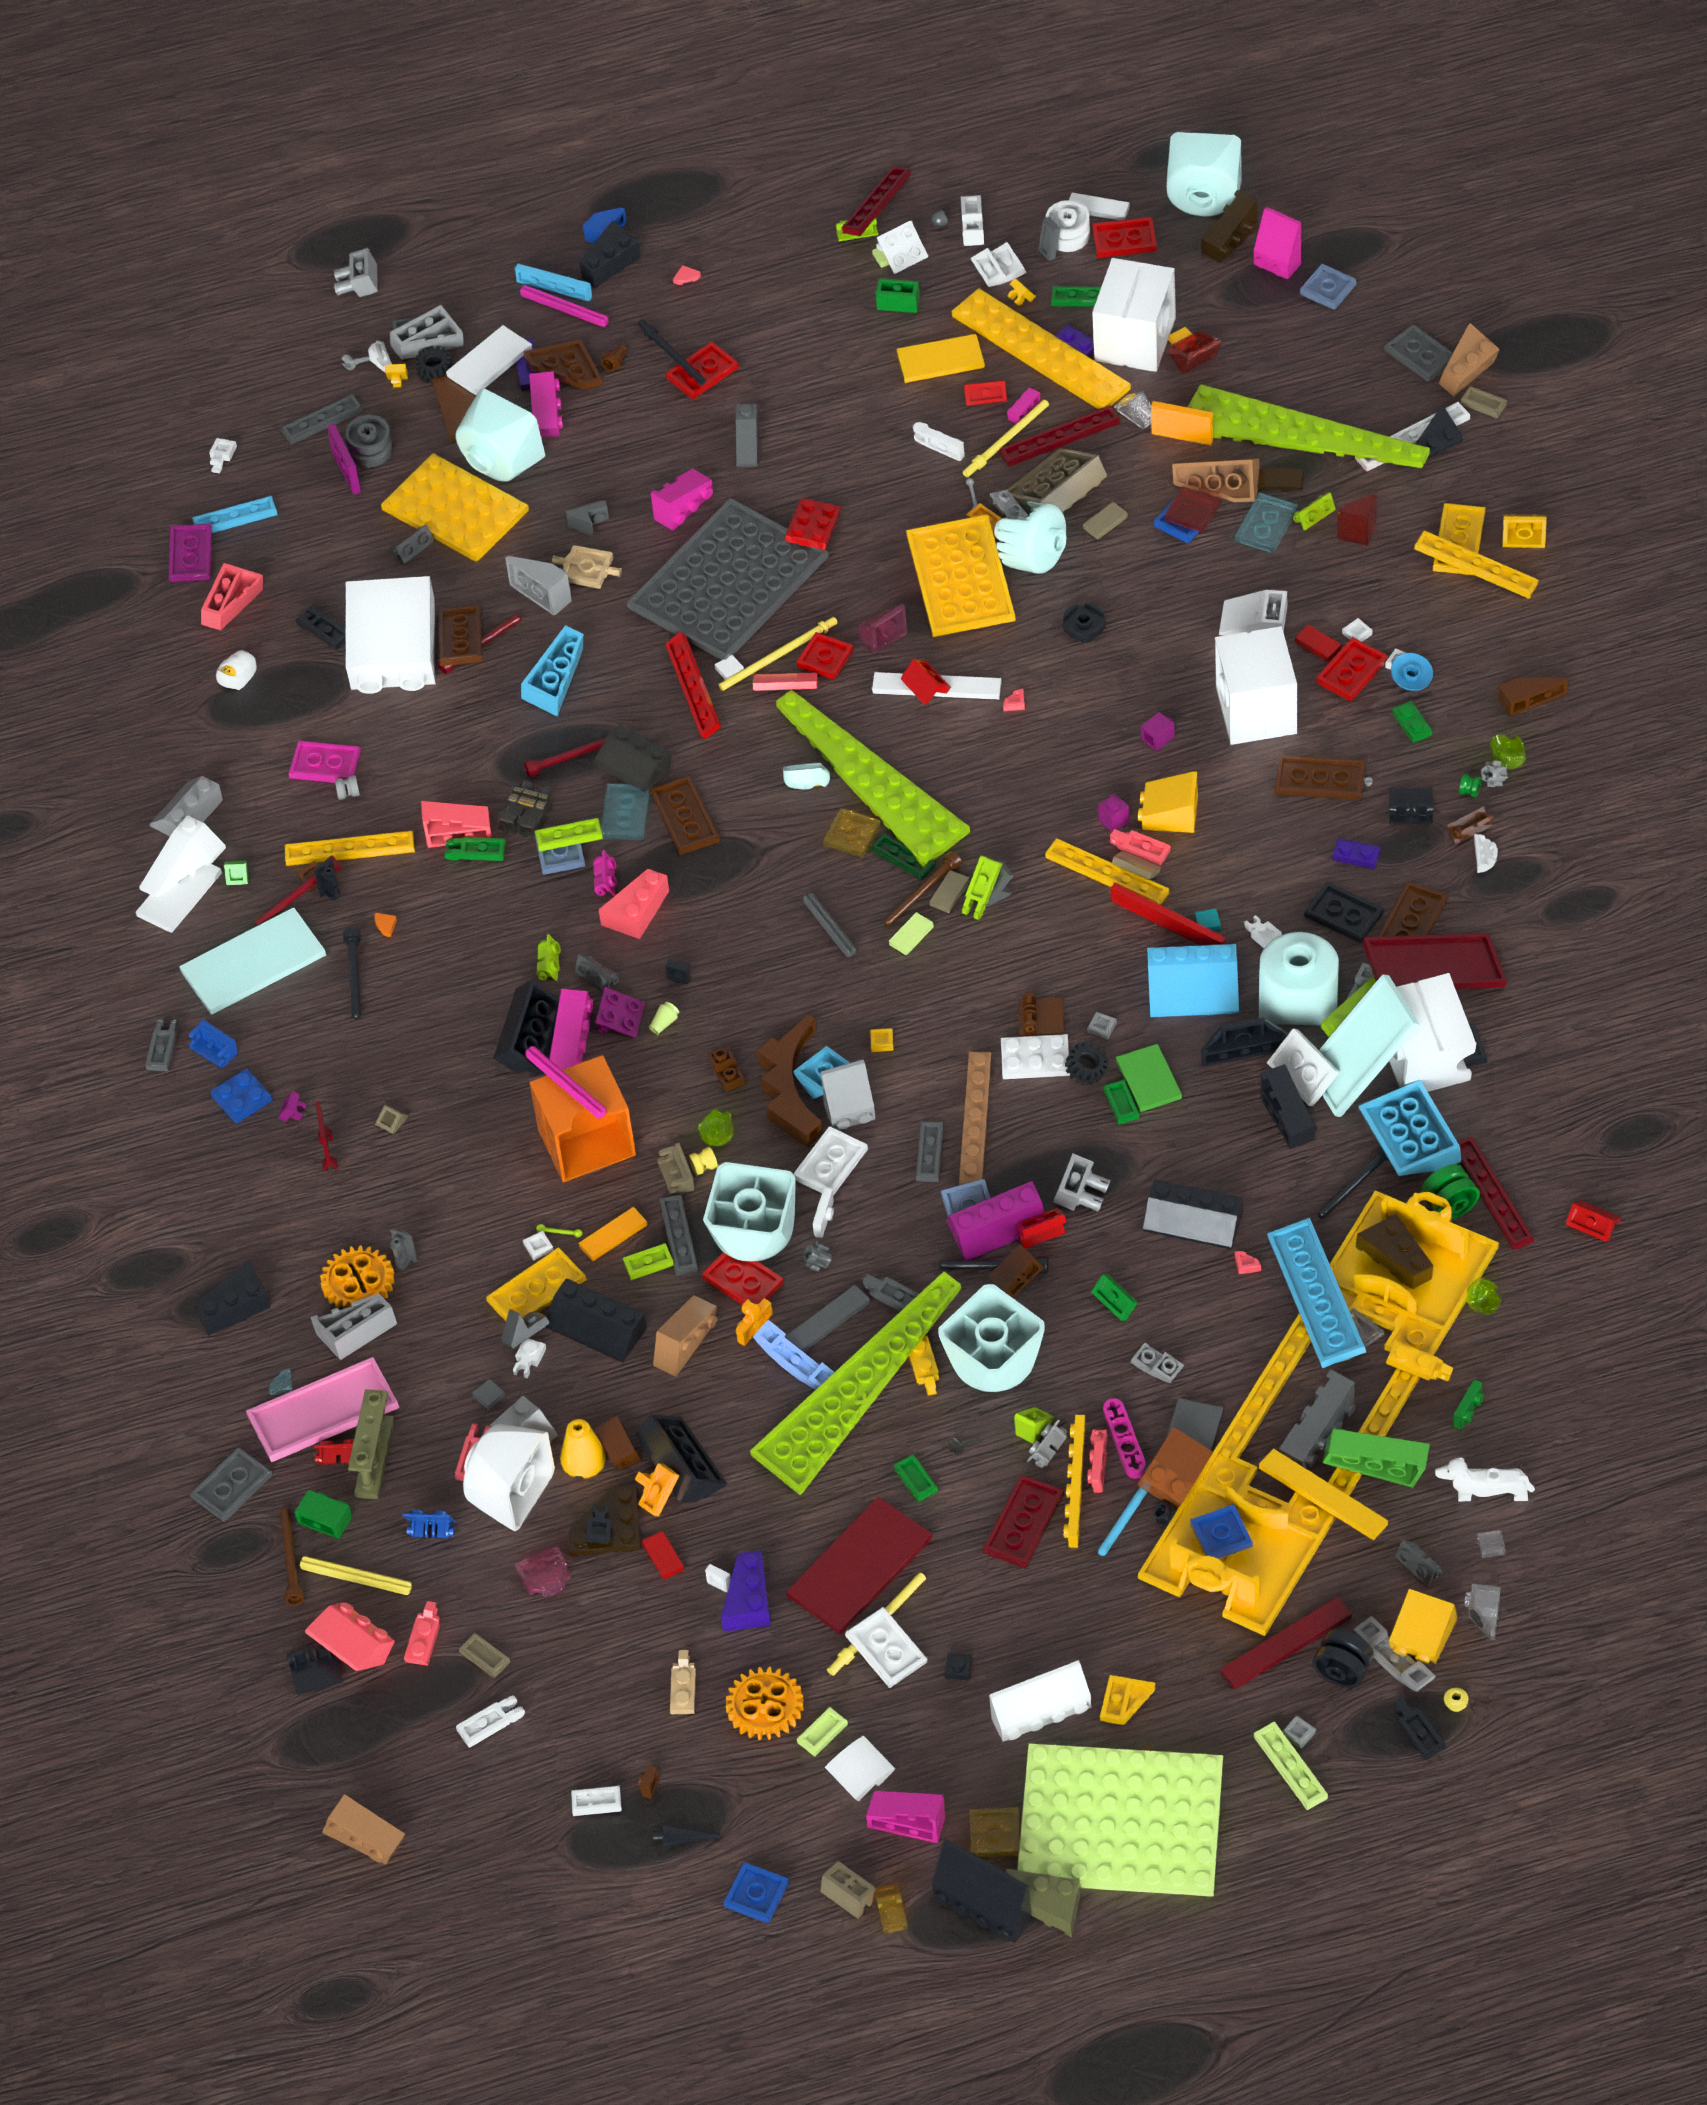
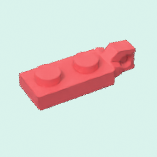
M1114 829L1110 835V843L1117 846L1118 849L1134 854L1159 866L1163 864L1171 851L1170 845L1133 830L1123 833Z
M1093 1430L1090 1438L1094 1450H1090L1092 1469H1088L1087 1477L1088 1483H1092L1094 1493H1102L1104 1489L1107 1460V1430Z
M427 1601L424 1613H418L404 1656V1660L407 1663L429 1665L440 1628V1618L436 1616L438 1611L436 1602Z

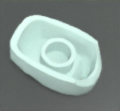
M821 763L783 767V778L785 784L790 788L807 790L820 785L826 787L830 780L829 771Z

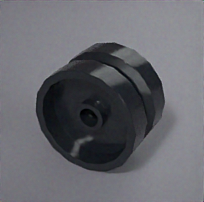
M1331 1629L1326 1632L1321 1642V1647L1317 1650L1312 1660V1665L1315 1671L1327 1681L1341 1687L1354 1688L1361 1684L1365 1676V1669L1369 1667L1374 1657V1651L1370 1644L1355 1633L1342 1629Z

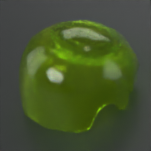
M1487 1278L1474 1280L1467 1288L1466 1293L1469 1307L1480 1314H1493L1501 1302V1297L1495 1292L1497 1285Z

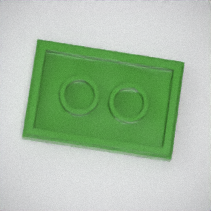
M1158 1044L1116 1057V1063L1140 1112L1182 1099L1180 1089Z

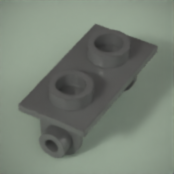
M425 524L421 528H417L416 532L393 547L392 554L395 557L399 556L403 564L435 541L428 525Z
M578 954L575 972L602 991L604 987L609 988L610 984L615 985L618 982L619 977H617V973L612 972L606 967L602 969V964L594 960L592 956Z
M391 1229L392 1241L390 1245L393 1249L394 1257H396L395 1267L399 1270H405L410 1261L417 1263L412 1236L405 1231L399 1232Z
M1403 1539L1395 1557L1423 1584L1429 1587L1433 1577L1437 1579L1442 1575L1441 1567L1430 1557L1424 1559L1426 1554L1415 1542H1406Z

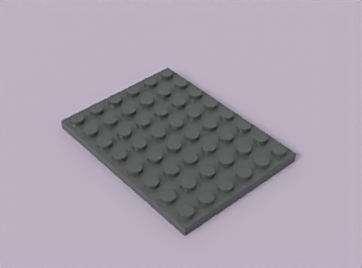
M730 498L627 602V607L675 635L679 632L686 634L687 640L691 644L720 660H726L730 655H734L829 557V552L827 550L785 542L787 528Z

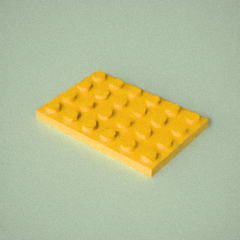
M434 453L381 504L383 511L416 529L427 524L434 539L475 562H478L529 511L528 505Z
M988 514L906 530L933 637L1015 621V613Z

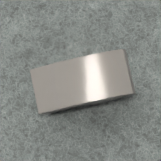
M1146 1343L1142 1345L1130 1362L1151 1376L1171 1383L1184 1367L1181 1362L1165 1352L1162 1355Z

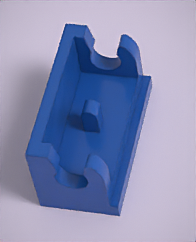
M203 1019L189 1034V1037L192 1039L189 1047L221 1069L238 1054L235 1040Z

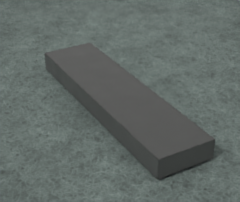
M352 394L281 427V431L292 445L326 429L328 425L337 424L363 412V408Z
M682 1195L660 1198V1206L676 1276L698 1272Z
M853 1285L786 1335L785 1338L802 1352H805L870 1303V1298L856 1285Z

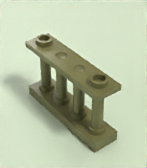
M365 1389L348 1466L349 1471H359L354 1491L355 1498H379L395 1423L394 1416L384 1415L388 1391Z

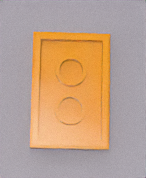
M1156 401L1152 402V434L1212 445L1213 412Z

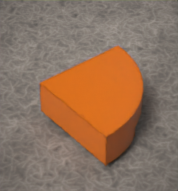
M375 913L377 928L384 936L391 938L397 922L396 916Z

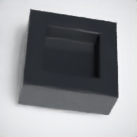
M668 960L665 966L667 979L675 983L688 985L691 979L689 965Z
M948 1653L945 1678L969 1680L972 1655Z

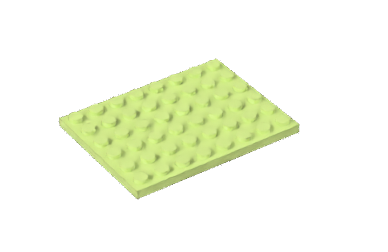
M1029 1744L1018 1870L1080 1880V1888L1214 1896L1223 1755Z

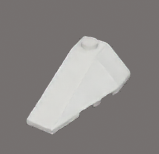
M187 815L171 834L139 886L140 890L156 898L178 885L179 880L189 875L191 877L194 875L196 869L204 864L208 866L213 863L226 848L225 844L205 823Z

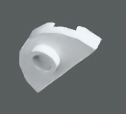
M376 341L371 344L368 349L371 362L385 372V365H392L385 344L382 341Z
M1474 834L1477 873L1485 872L1496 863L1498 849L1496 844L1486 839L1484 835Z

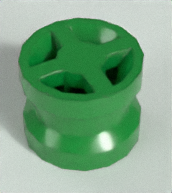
M1464 773L1459 786V794H1470L1471 797L1477 798L1481 788L1482 777L1477 776L1473 778L1469 774Z

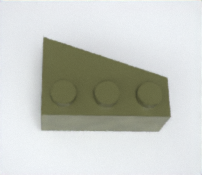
M1007 1869V1874L1029 1886L1031 1916L1043 1921L1049 1927L1054 1926L1064 1931L1066 1935L1072 1937L1081 1895L1080 1880Z

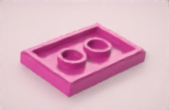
M298 741L289 770V778L335 783L334 779H348L349 776L355 774L361 749L358 746Z

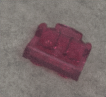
M558 1546L546 1549L539 1554L514 1564L516 1572L524 1583L527 1593L533 1595L534 1592L541 1593L543 1597L554 1595L565 1588L567 1579L571 1578L566 1559Z

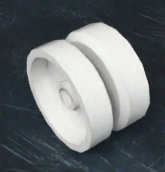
M1067 200L1055 203L1048 209L1046 217H1050L1060 227L1057 250L1064 252L1076 251L1088 243L1090 239L1089 211L1083 204Z

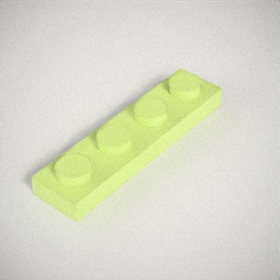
M1275 1722L1254 1733L1255 1740L1306 1810L1328 1799V1794Z

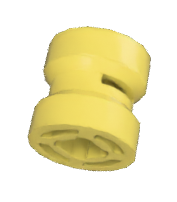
M710 1147L704 1148L699 1154L692 1153L688 1155L691 1168L696 1176L703 1174L705 1169L712 1170L718 1167L717 1160Z

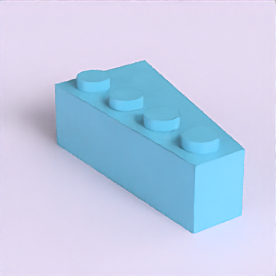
M566 625L521 683V699L558 717L583 651L582 633Z

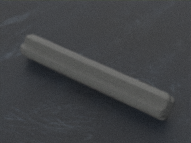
M813 893L805 895L803 897L805 905L845 956L851 957L855 955L856 947Z

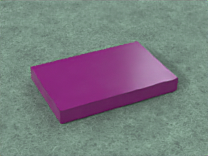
M335 423L328 425L327 429L332 453L354 495L358 494L361 491L356 465Z
M212 525L170 526L169 581L211 580Z

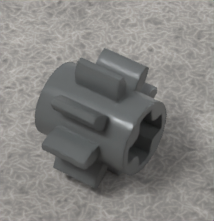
M817 1241L814 1246H807L803 1254V1259L806 1261L805 1266L817 1272L820 1271V1267L827 1268L832 1258L831 1253L828 1252L830 1248Z

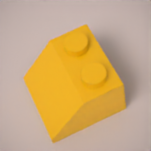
M1503 514V547L1545 548L1546 515Z

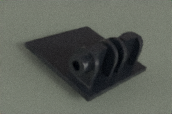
M1389 788V824H1433L1432 788Z
M311 1645V1648L305 1647V1649L295 1652L292 1650L291 1653H288L287 1658L296 1694L343 1683L337 1656L322 1645L315 1647Z

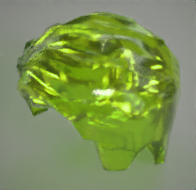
M1499 734L1490 741L1493 760L1501 761V766L1507 767L1510 770L1521 766L1526 760L1525 747L1519 736H1515V739H1509L1504 734Z
M713 1109L697 1128L702 1136V1140L710 1146H723L731 1140L734 1134L730 1113L728 1111L722 1113L717 1109Z

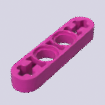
M1109 1399L1103 1405V1414L1123 1468L1130 1478H1140L1146 1470V1463L1126 1409L1119 1399ZM1110 1408L1117 1410V1418H1114L1113 1411ZM1118 1425L1127 1427V1430L1123 1433H1118L1114 1429ZM1125 1444H1132L1135 1447L1130 1452L1122 1450V1446ZM1134 1458L1136 1466L1139 1467V1469H1135L1134 1467H1132L1131 1459Z

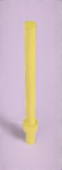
M1042 400L982 455H977L972 460V463L963 471L964 476L969 477L977 469L983 468L987 464L986 461L1045 410L1049 403L1046 400Z
M919 1572L885 1608L886 1611L892 1615L926 1580V1577ZM852 1643L848 1648H843L837 1655L838 1658L829 1666L827 1671L830 1675L834 1676L845 1664L848 1665L854 1659V1654L858 1650Z

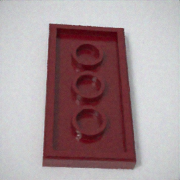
M1021 1474L983 1547V1553L1027 1568L1064 1495V1490Z

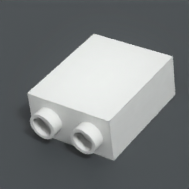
M430 576L346 582V670L351 690L358 689L363 693L371 694L379 692L383 687L400 686L404 690L415 691L423 688L424 685L435 684V599Z

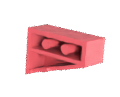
M650 869L644 871L599 909L601 926L640 939L669 893L667 875Z

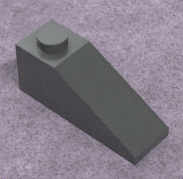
M736 404L737 467L757 466L759 422L757 404Z

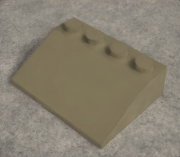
M1059 448L1007 490L1028 514L1032 513L1031 508H1034L1028 505L1027 502L1029 501L1042 504L1050 503L1057 506L1063 512L1070 509L1072 504L1078 499L1086 496L1087 492L1093 487L1098 486L1107 477V474L1098 455Z

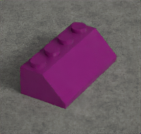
M1031 1181L949 1216L946 1222L963 1259L972 1260L1020 1240L1016 1223L1042 1214L1044 1209L1038 1192Z

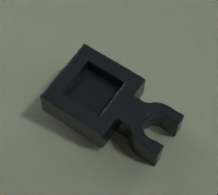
M593 1503V1517H588L586 1542L610 1544L611 1519H607L609 1504H605V1510L599 1512L596 1510L597 1504Z

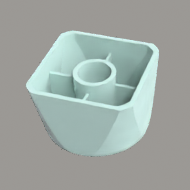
M1174 133L1171 136L1167 172L1168 198L1178 209L1196 216H1214L1225 212L1223 208L1226 204L1231 205L1236 198L1234 193L1237 189L1240 190L1241 139L1235 135Z
M485 388L480 389L456 431V441L459 449L474 469L494 480L510 481L545 457L537 419L525 409Z
M1292 932L1281 935L1268 943L1260 956L1259 1018L1264 1017L1273 1024L1321 1026L1322 1022L1337 1009L1339 958L1335 949L1328 941L1315 934Z
M725 1162L717 1167L703 1221L714 1241L725 1254L742 1261H761L778 1254L786 1247L791 1239L794 1226L795 1176L791 1171L729 1162Z
M994 1284L981 1287L939 1327L940 1340L958 1376L969 1386L986 1392H999L1011 1389L1020 1384L1030 1374L1044 1333V1321Z

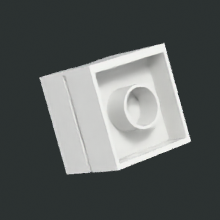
M1116 258L1111 259L1093 309L1094 357L1096 362L1120 366L1127 365V367L1157 372L1168 341V335L1171 333L1176 318L1174 268Z
M1282 626L1251 631V633L1243 632L1215 637L1216 690L1230 745L1297 734V682Z
M1447 973L1424 979L1417 983L1413 982L1398 986V991L1420 1024L1389 1060L1399 1088L1421 1080L1425 1089L1429 1092L1470 1081L1472 1073L1470 1069L1466 1068L1463 1058L1475 1052L1476 1042L1450 974Z

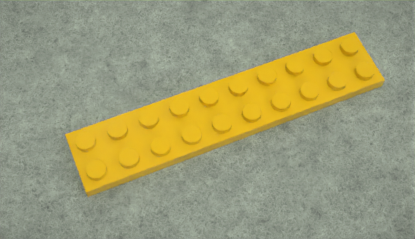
M979 288L952 310L953 318L1098 410L1112 406L1131 389L1129 382Z

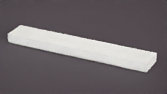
M1459 402L1445 408L1456 426L1470 419V414ZM1435 414L1390 437L1419 445L1418 439ZM1375 458L1356 459L1366 471L1383 464V462H1377Z
M874 673L873 693L915 695L901 680L903 673ZM940 675L951 688L947 694L939 692L934 694V696L1000 699L1001 678Z

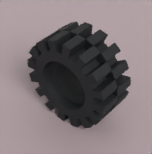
M429 346V350L425 347L423 352L419 351L418 356L416 355L415 357L417 375L420 380L424 379L426 383L430 380L431 384H433L432 379L447 376L446 371L452 367L449 351L446 352L445 348L440 350V346H436V349H433V346ZM431 363H440L434 367L428 366Z
M1083 1042L1082 1045L1078 1043L1071 1049L1066 1058L1065 1067H1067V1074L1071 1073V1079L1077 1078L1076 1083L1079 1084L1080 1081H1083V1085H1087L1088 1082L1090 1085H1093L1095 1082L1100 1081L1108 1067V1057H1104L1106 1054L1104 1050L1102 1052L1099 1051L1101 1048L1099 1045L1095 1048L1093 1047L1094 1043L1090 1042L1088 1046L1087 1042ZM1085 1058L1090 1060L1094 1068H1085L1080 1064L1079 1059Z

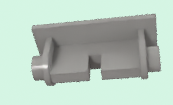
M1007 489L990 493L994 507L1003 516L1006 515L1005 518L1017 519L1018 516L1028 517V514Z
M1057 1420L1053 1425L1048 1424L1041 1433L1043 1439L1040 1443L1036 1440L1028 1451L1031 1455L1027 1462L1033 1458L1036 1460V1465L1041 1468L1049 1464L1056 1453L1049 1446L1051 1445L1058 1450L1067 1438L1066 1434L1068 1431L1063 1427H1057L1060 1420Z

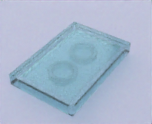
M1259 493L1236 533L1235 541L1274 553L1295 512L1298 510V504Z
M607 784L601 826L603 839L644 840L650 785Z

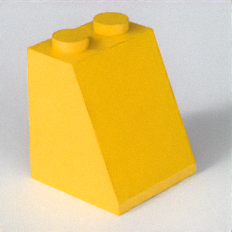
M1197 772L1184 773L1145 783V791L1140 793V804H1143V808H1139L1138 821H1142V830L1194 833L1198 802Z
M1409 1589L1389 1640L1393 1652L1402 1656L1410 1654L1415 1656L1417 1661L1429 1664V1662L1436 1664L1458 1618L1455 1605Z

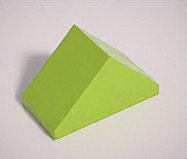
M1036 1407L1018 1412L1014 1417L1016 1435L1034 1444L1036 1440L1039 1441L1042 1437V1431L1048 1424L1052 1423L1054 1416Z

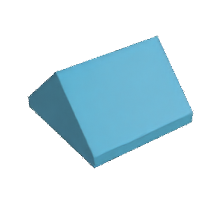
M825 1046L793 1072L810 1097L815 1099L823 1095L820 1072L846 1065L850 1062Z

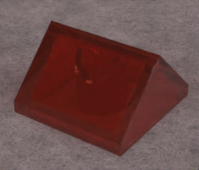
M1199 330L1166 349L1184 374L1216 357L1221 340Z
M1375 494L1337 509V537L1339 540L1368 546L1376 526L1377 496Z

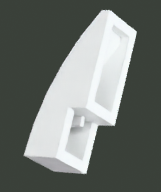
M981 195L961 197L964 246L983 245Z

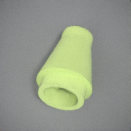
M669 1002L660 1004L652 1023L649 1025V1029L659 1035L678 1018L679 1010Z

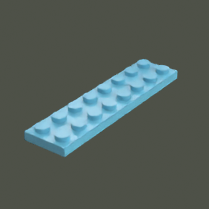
M1310 1218L1267 1233L1269 1242L1322 1368L1365 1353V1346Z

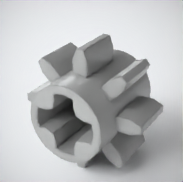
M1487 761L1486 766L1481 769L1482 781L1487 782V787L1503 786L1502 782L1508 778L1507 767L1501 766V761Z

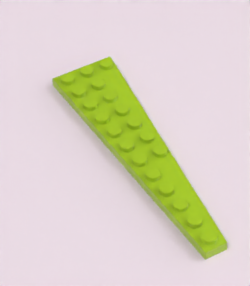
M792 689L776 701V707L797 727V730L802 735H805L810 740V744L822 753V757L826 762L829 761L832 764L836 773L870 807V810L882 819L888 830L891 829L896 835V839L900 843L903 842L909 848L923 868L928 864L929 860L934 861L970 833V827Z
M946 1272L939 1275L750 1450L751 1456L801 1496L961 1290V1284Z

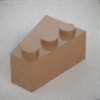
M1469 323L1442 374L1439 384L1454 397L1494 363L1499 348Z
M693 1295L657 1330L653 1366L677 1377L710 1329L715 1326L717 1322V1306Z
M345 1794L328 1817L322 1833L370 1856L374 1861L384 1864L388 1863L405 1836V1833Z

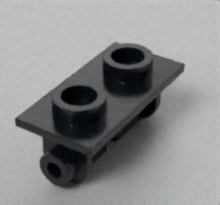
M329 859L314 869V875L319 896L326 895L331 900H337L340 896V891L337 888L338 884L333 861Z

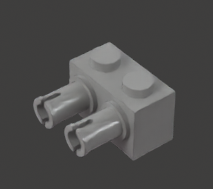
M368 248L350 253L349 266L334 270L335 278L339 282L334 283L338 296L350 291H355L359 297L378 292L377 263Z
M1072 1154L1053 1203L1073 1211L1076 1205L1079 1206L1081 1204L1098 1212L1104 1198L1085 1192L1084 1187L1090 1186L1106 1193L1111 1180L1092 1173L1093 1161Z

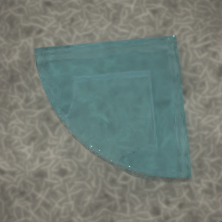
M290 1369L281 1371L280 1375L271 1381L269 1385L270 1395L293 1391Z

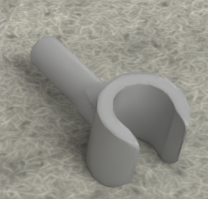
M347 354L342 357V360L345 362L342 365L347 370H353L356 364L371 361L369 356L353 359Z

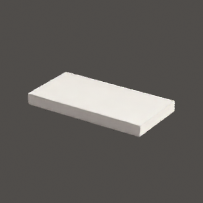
M502 325L446 371L447 377L474 395H477L480 389L487 387L522 358L524 351L531 350L532 344Z
M204 864L196 869L194 875L191 877L189 875L179 880L178 885L156 898L149 895L136 911L137 917L172 933L222 874L221 868L212 864L208 866Z

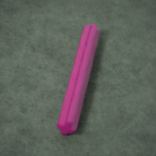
M523 285L520 289L522 297L598 326L606 327L609 322L606 315L527 285Z
M531 1046L526 1050V1057L596 1118L601 1119L606 1115V1107L536 1047Z

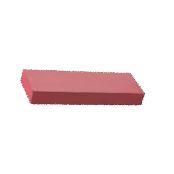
M817 673L756 674L753 678V690L816 689L818 675Z

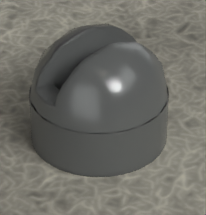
M939 210L932 215V224L935 227H943L948 224L943 210Z

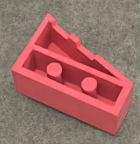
M223 563L201 609V625L221 631L263 590V575Z
M421 801L423 826L428 848L446 846V840L449 838H492L488 807Z

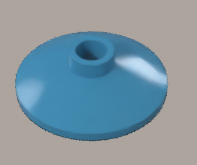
M1405 653L1399 655L1393 661L1391 676L1400 687L1410 691H1418L1426 688L1431 683L1433 668L1423 656L1415 653Z

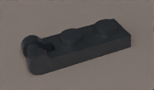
M312 606L306 610V614L300 615L295 619L300 628H305L336 651L346 643V629Z

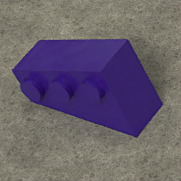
M761 1550L737 1554L721 1616L723 1632L771 1626Z

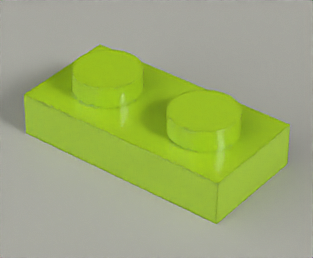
M666 1243L623 1258L631 1280L674 1266Z

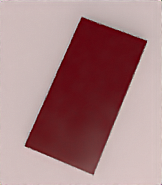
M1489 933L1364 937L1362 941V946L1376 982L1382 975H1389L1395 986L1398 987L1449 973L1455 989L1502 988L1507 983Z
M877 1497L786 1591V1595L793 1602L841 1635L932 1540V1533L880 1497Z

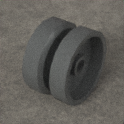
M364 415L353 419L347 425L345 430L348 451L355 464L367 468L377 467L391 457L393 453L389 425L384 419L375 415Z

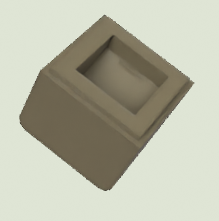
M385 1104L375 1125L395 1134L407 1120L408 1115Z

